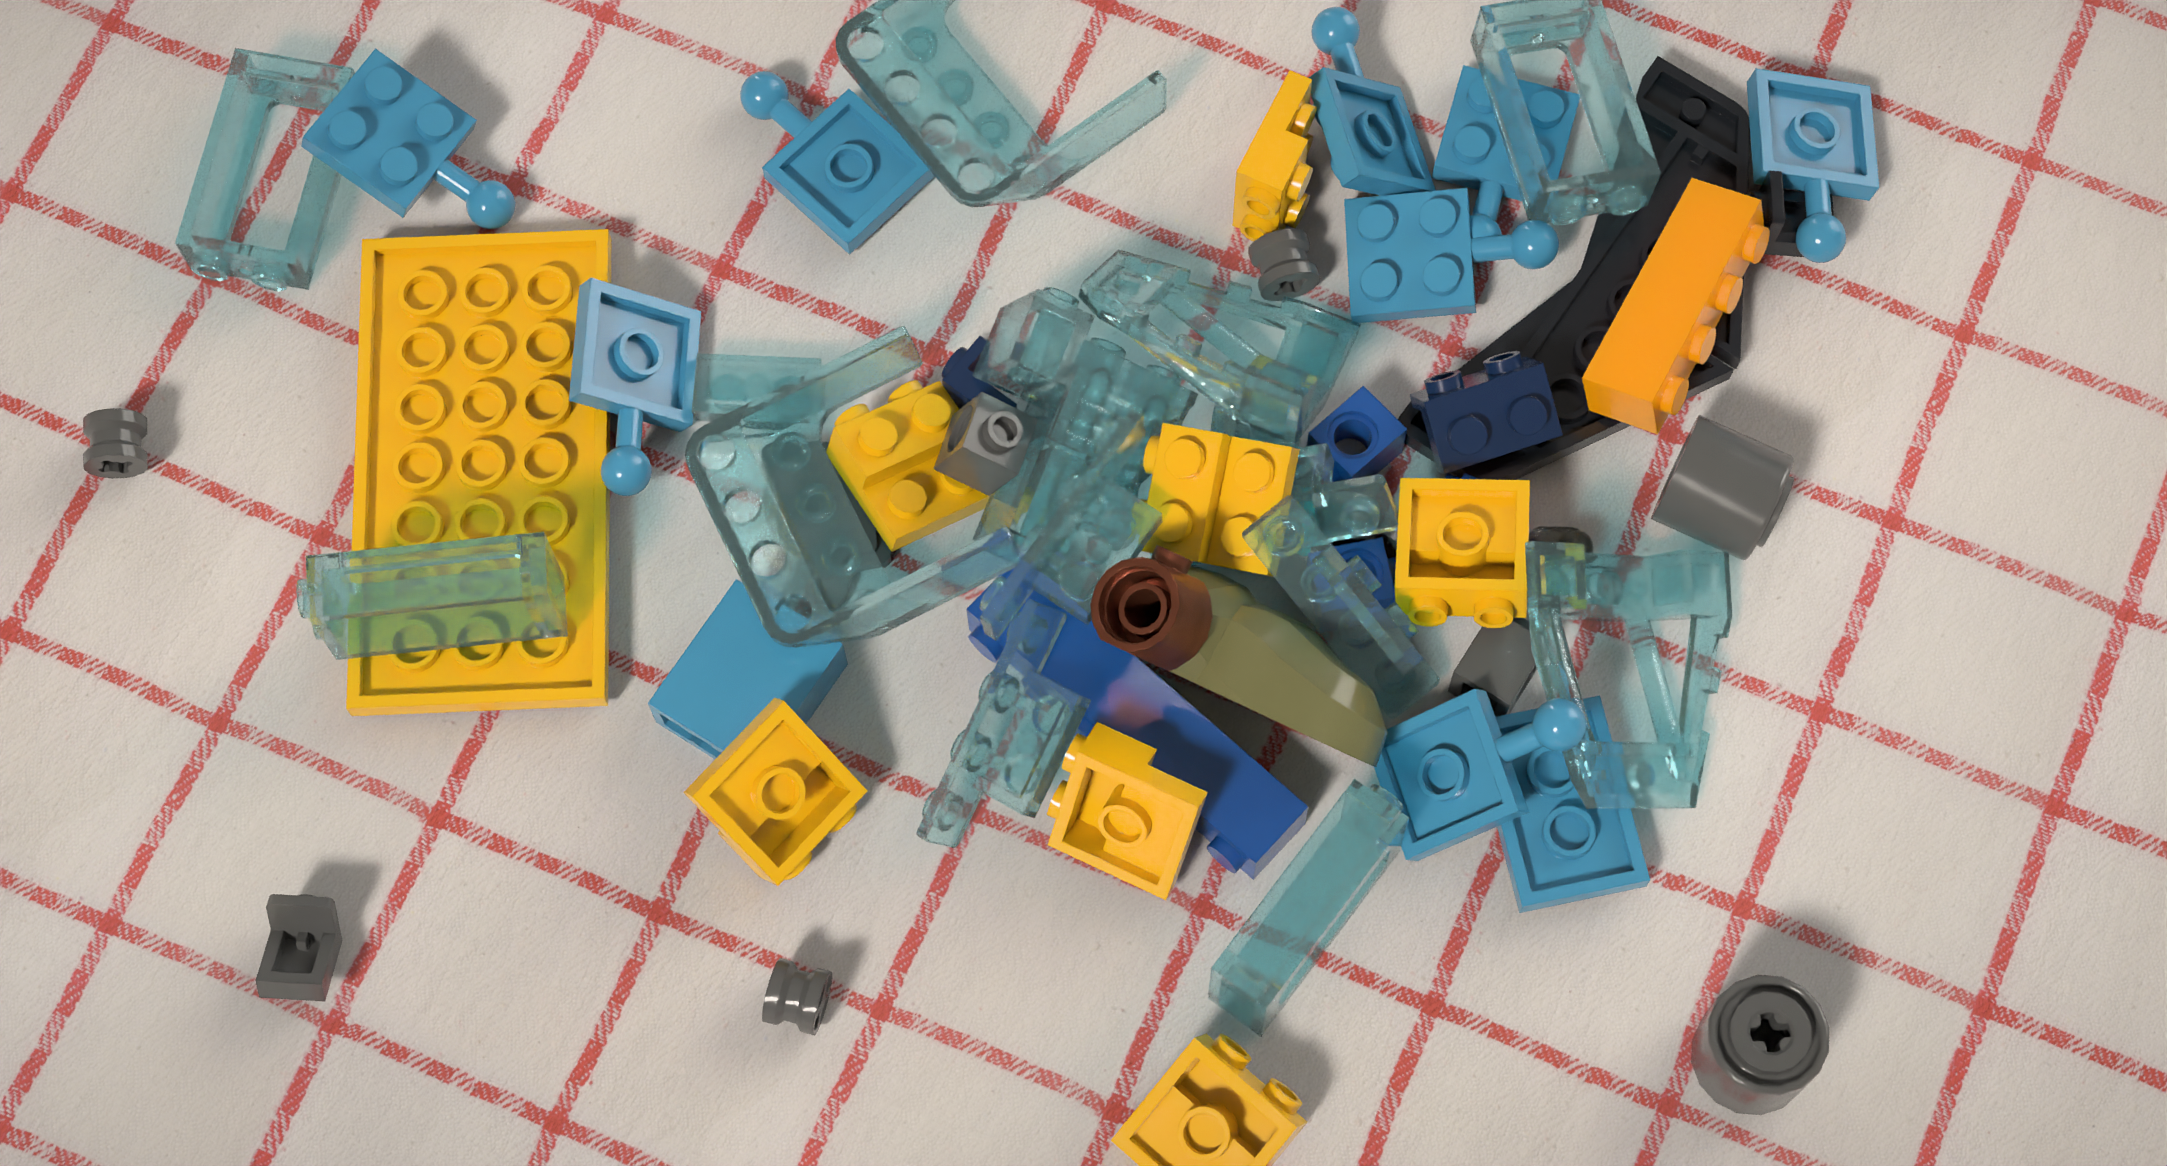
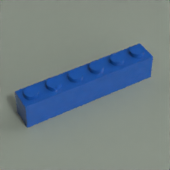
M1020 555L966 609L968 626L971 631L968 638L974 647L990 661L996 663L1002 658L1019 674L1015 677L1017 683L1036 702L1043 704L1048 699L1066 715L1062 719L1063 723L1074 736L1080 733L1087 737L1095 724L1099 722L1157 749L1152 767L1208 792L1195 829L1210 841L1207 845V850L1228 871L1236 873L1241 869L1254 880L1305 825L1308 806L1136 656L1100 640L1092 623V618Z

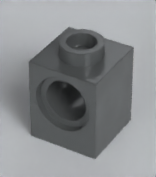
M981 392L952 415L934 470L990 496L1019 475L1038 419Z
M1513 618L1510 625L1502 628H1486L1482 626L1453 671L1448 692L1458 697L1473 689L1484 690L1487 692L1495 717L1510 714L1542 663L1549 642L1541 638V633L1537 627L1524 618Z

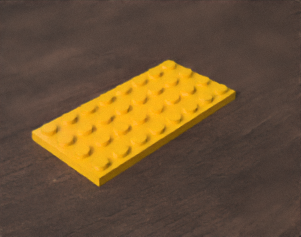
M608 229L362 239L346 709L351 716L608 706L610 490L605 486L601 478V464L604 457L610 452V412L569 401L579 286L589 278L611 283L612 239Z

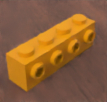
M1691 178L1582 377L1589 411L1657 435L1668 415L1678 414L1685 402L1689 388L1688 378L1696 363L1704 364L1711 354L1716 339L1715 327L1723 312L1730 314L1739 301L1743 288L1742 277L1750 262L1757 264L1767 248L1770 230L1764 227L1762 202L1760 199Z

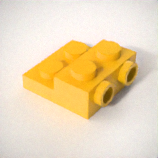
M1289 70L1236 171L1232 226L1239 228L1241 233L1253 242L1263 235L1285 229L1286 226L1296 228L1305 213L1310 198L1309 194L1304 193L1313 172V167L1306 164V158L1313 141V135L1309 134L1308 131L1314 120L1317 107L1310 104L1312 79Z
M917 380L909 381L891 393L887 400L888 404L872 411L869 410L866 404H857L850 407L836 419L827 447L826 455L891 552L996 504L1001 493L999 488L988 496L934 470L952 415L959 410L940 381L924 388Z
M1162 423L1160 436H1151L1144 452V470L1147 474H1152L1148 500L1139 499L1137 501L1131 518L1132 535L1140 538L1138 550L1153 554L1156 545L1193 562L1275 577L1300 450L1290 446L1233 437L1219 432Z
M1400 478L1395 570L1396 615H1408L1412 623L1425 627L1441 625L1447 620V616L1474 617V621L1478 625L1486 628H1502L1510 625L1513 618H1527L1530 480Z
M774 697L683 793L720 830L718 832L720 837L760 878L779 886L784 880L794 878L806 868L812 859L811 851L828 833L838 831L852 819L857 810L856 803L867 793V789L785 701Z
M1097 722L1087 737L1080 733L1076 734L1064 757L1062 769L1069 772L1070 776L1068 782L1062 780L1047 811V816L1056 819L1048 845L1166 900L1176 884L1208 792L1152 767L1157 749Z
M1206 1033L1195 1037L1111 1141L1139 1166H1272L1308 1122L1297 1113L1303 1103L1290 1088L1275 1078H1271L1265 1085L1245 1068L1251 1061V1057L1244 1048L1224 1034H1219L1213 1040Z

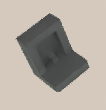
M271 894L266 905L271 931L255 980L259 998L325 1002L342 944L335 901L329 897H316L308 894Z

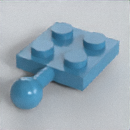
M1330 7L1321 11L1312 24V39L1320 51L1331 55L1336 70L1323 67L1309 77V79H1312L1311 97L1314 103L1313 106L1317 107L1315 119L1322 127L1331 154V168L1340 181L1341 186L1380 196L1436 191L1401 88L1364 78L1354 49L1360 35V26L1357 18L1352 12L1342 7Z
M376 48L302 138L301 147L402 218L405 217L433 180L464 200L469 217L476 225L482 228H500L511 220L515 212V198L506 185L494 180L479 182L449 161L472 133L477 120Z
M1463 65L1434 164L1432 178L1478 190L1473 212L1470 215L1471 238L1502 235L1501 229L1496 222L1502 196L1546 208L1551 207L1579 104L1580 94Z
M1755 68L1747 80L1754 184L1762 185L1768 171H1781L1783 188L1804 191L1806 219L1801 222L1797 229L1796 246L1802 256L1809 261L1815 263L1832 261L1841 254L1845 247L1846 231L1842 223L1832 216L1830 194L1870 201L1880 188L1871 88L1869 85Z
M756 72L750 75L741 87V103L749 115L760 120L773 119L794 138L762 167L764 178L849 255L936 175L935 164L850 89L845 91L815 120L811 121L788 101L789 94L785 82L772 72Z
M1467 188L1344 199L1350 315L1353 324L1476 313L1474 262L1514 259L1520 266L1535 270L1548 266L1555 259L1559 250V239L1556 231L1549 224L1540 220L1525 221L1518 225L1513 233L1509 235L1471 238L1470 204Z
M589 278L579 286L569 401L618 414L616 446L602 461L601 478L611 492L620 496H632L646 488L652 474L650 461L645 453L641 451L643 422L682 432L693 425L701 311L595 278Z
M1473 689L1388 728V734L1377 767H1374L1405 859L1419 861L1529 813L1511 761L1541 747L1552 751H1567L1578 745L1586 731V719L1580 707L1574 702L1563 698L1548 700L1537 709L1532 723L1502 736L1487 692Z

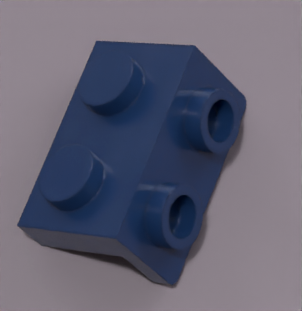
M1519 351L1506 352L1484 360L1485 370L1463 377L1459 370L1448 371L1424 380L1426 389L1409 395L1413 408L1420 410L1439 472L1447 474L1563 435L1544 363L1529 357H1521Z

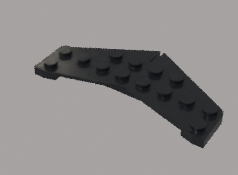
M1657 56L1641 79L1581 269L1570 283L1458 369L1461 371L1462 377L1485 370L1484 360L1511 351H1519L1521 357H1529L1544 363L1563 435L1450 473L1462 478L1464 473H1467L1479 479L1517 480L1631 426L1589 411L1582 377L1691 178L1747 195L1750 124L1749 116L1740 104ZM1743 288L1735 309L1730 314L1723 312L1715 327L1716 339L1711 355L1704 364L1696 363L1688 378L1689 388L1686 399L1729 380L1733 370L1737 369L1741 358ZM1410 401L1398 418L1407 428L1404 444L1435 462L1422 413L1420 410L1413 408Z

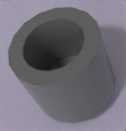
M1698 415L1666 480L1651 519L1736 558L1747 560L1756 545L1761 548L1764 546L1782 512L1794 482V478L1789 476L1793 466V457Z
M1755 975L1732 984L1716 999L1701 1019L1692 1039L1691 1064L1699 1085L1717 1104L1739 1114L1764 1115L1784 1108L1820 1073L1829 1053V1025L1821 1005L1803 986L1782 976ZM1761 1020L1769 1023L1772 1030L1779 1031L1784 1037L1775 1046L1774 1053L1767 1052L1764 1042L1752 1041L1750 1034L1758 1029L1761 1025Z

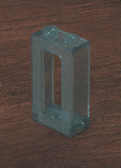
M1516 0L1481 6L1470 41L1528 221L1540 220L1546 223L1552 222L1555 225H1567L1585 216L1608 212L1614 215H1627L1644 206H1648L1661 172L1602 0ZM1547 49H1559L1565 53L1605 172L1557 180L1550 179L1511 61L1513 55Z
M235 48L175 241L177 248L194 273L215 281H224L228 276L249 279L259 287L272 291H285L287 286L309 290L342 177L341 174L314 155L285 250L237 243L230 240L270 110L276 105L283 104L324 112L355 74L353 68Z
M544 532L306 556L307 579H299L297 581L296 593L300 616L302 619H309L315 638L324 641L336 660L568 636L564 575Z
M1354 779L1211 967L1208 999L1260 1037H1262L1399 854L1409 817L1402 813L1404 807L1392 793L1376 784H1372L1367 788Z

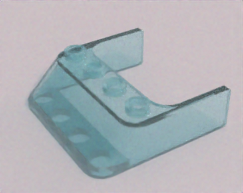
M878 0L847 21L839 29L836 37V53L842 66L947 192L960 204L969 207H985L1038 199L1123 142L1166 110L1167 79L1159 70H1156L1047 145L949 31L945 23V15L948 7L955 0Z
M901 326L703 425L692 434L687 442L685 459L695 484L764 629L775 642L784 647L798 648L870 639L880 636L1024 562L1009 528L1003 527L893 583L889 580L824 448L821 435L825 421L839 407L919 368L923 364L905 326Z

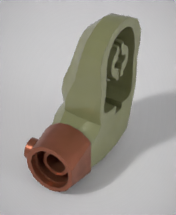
M1156 545L1150 559L1138 557L1121 560L1106 570L1095 586L1090 604L1092 623L1100 640L1194 682L1351 757L1377 767L1388 731L1375 692L1364 680L1348 669L1326 642L1306 624L1259 603L1249 589L1223 574L1198 566H1191L1193 563L1191 560Z

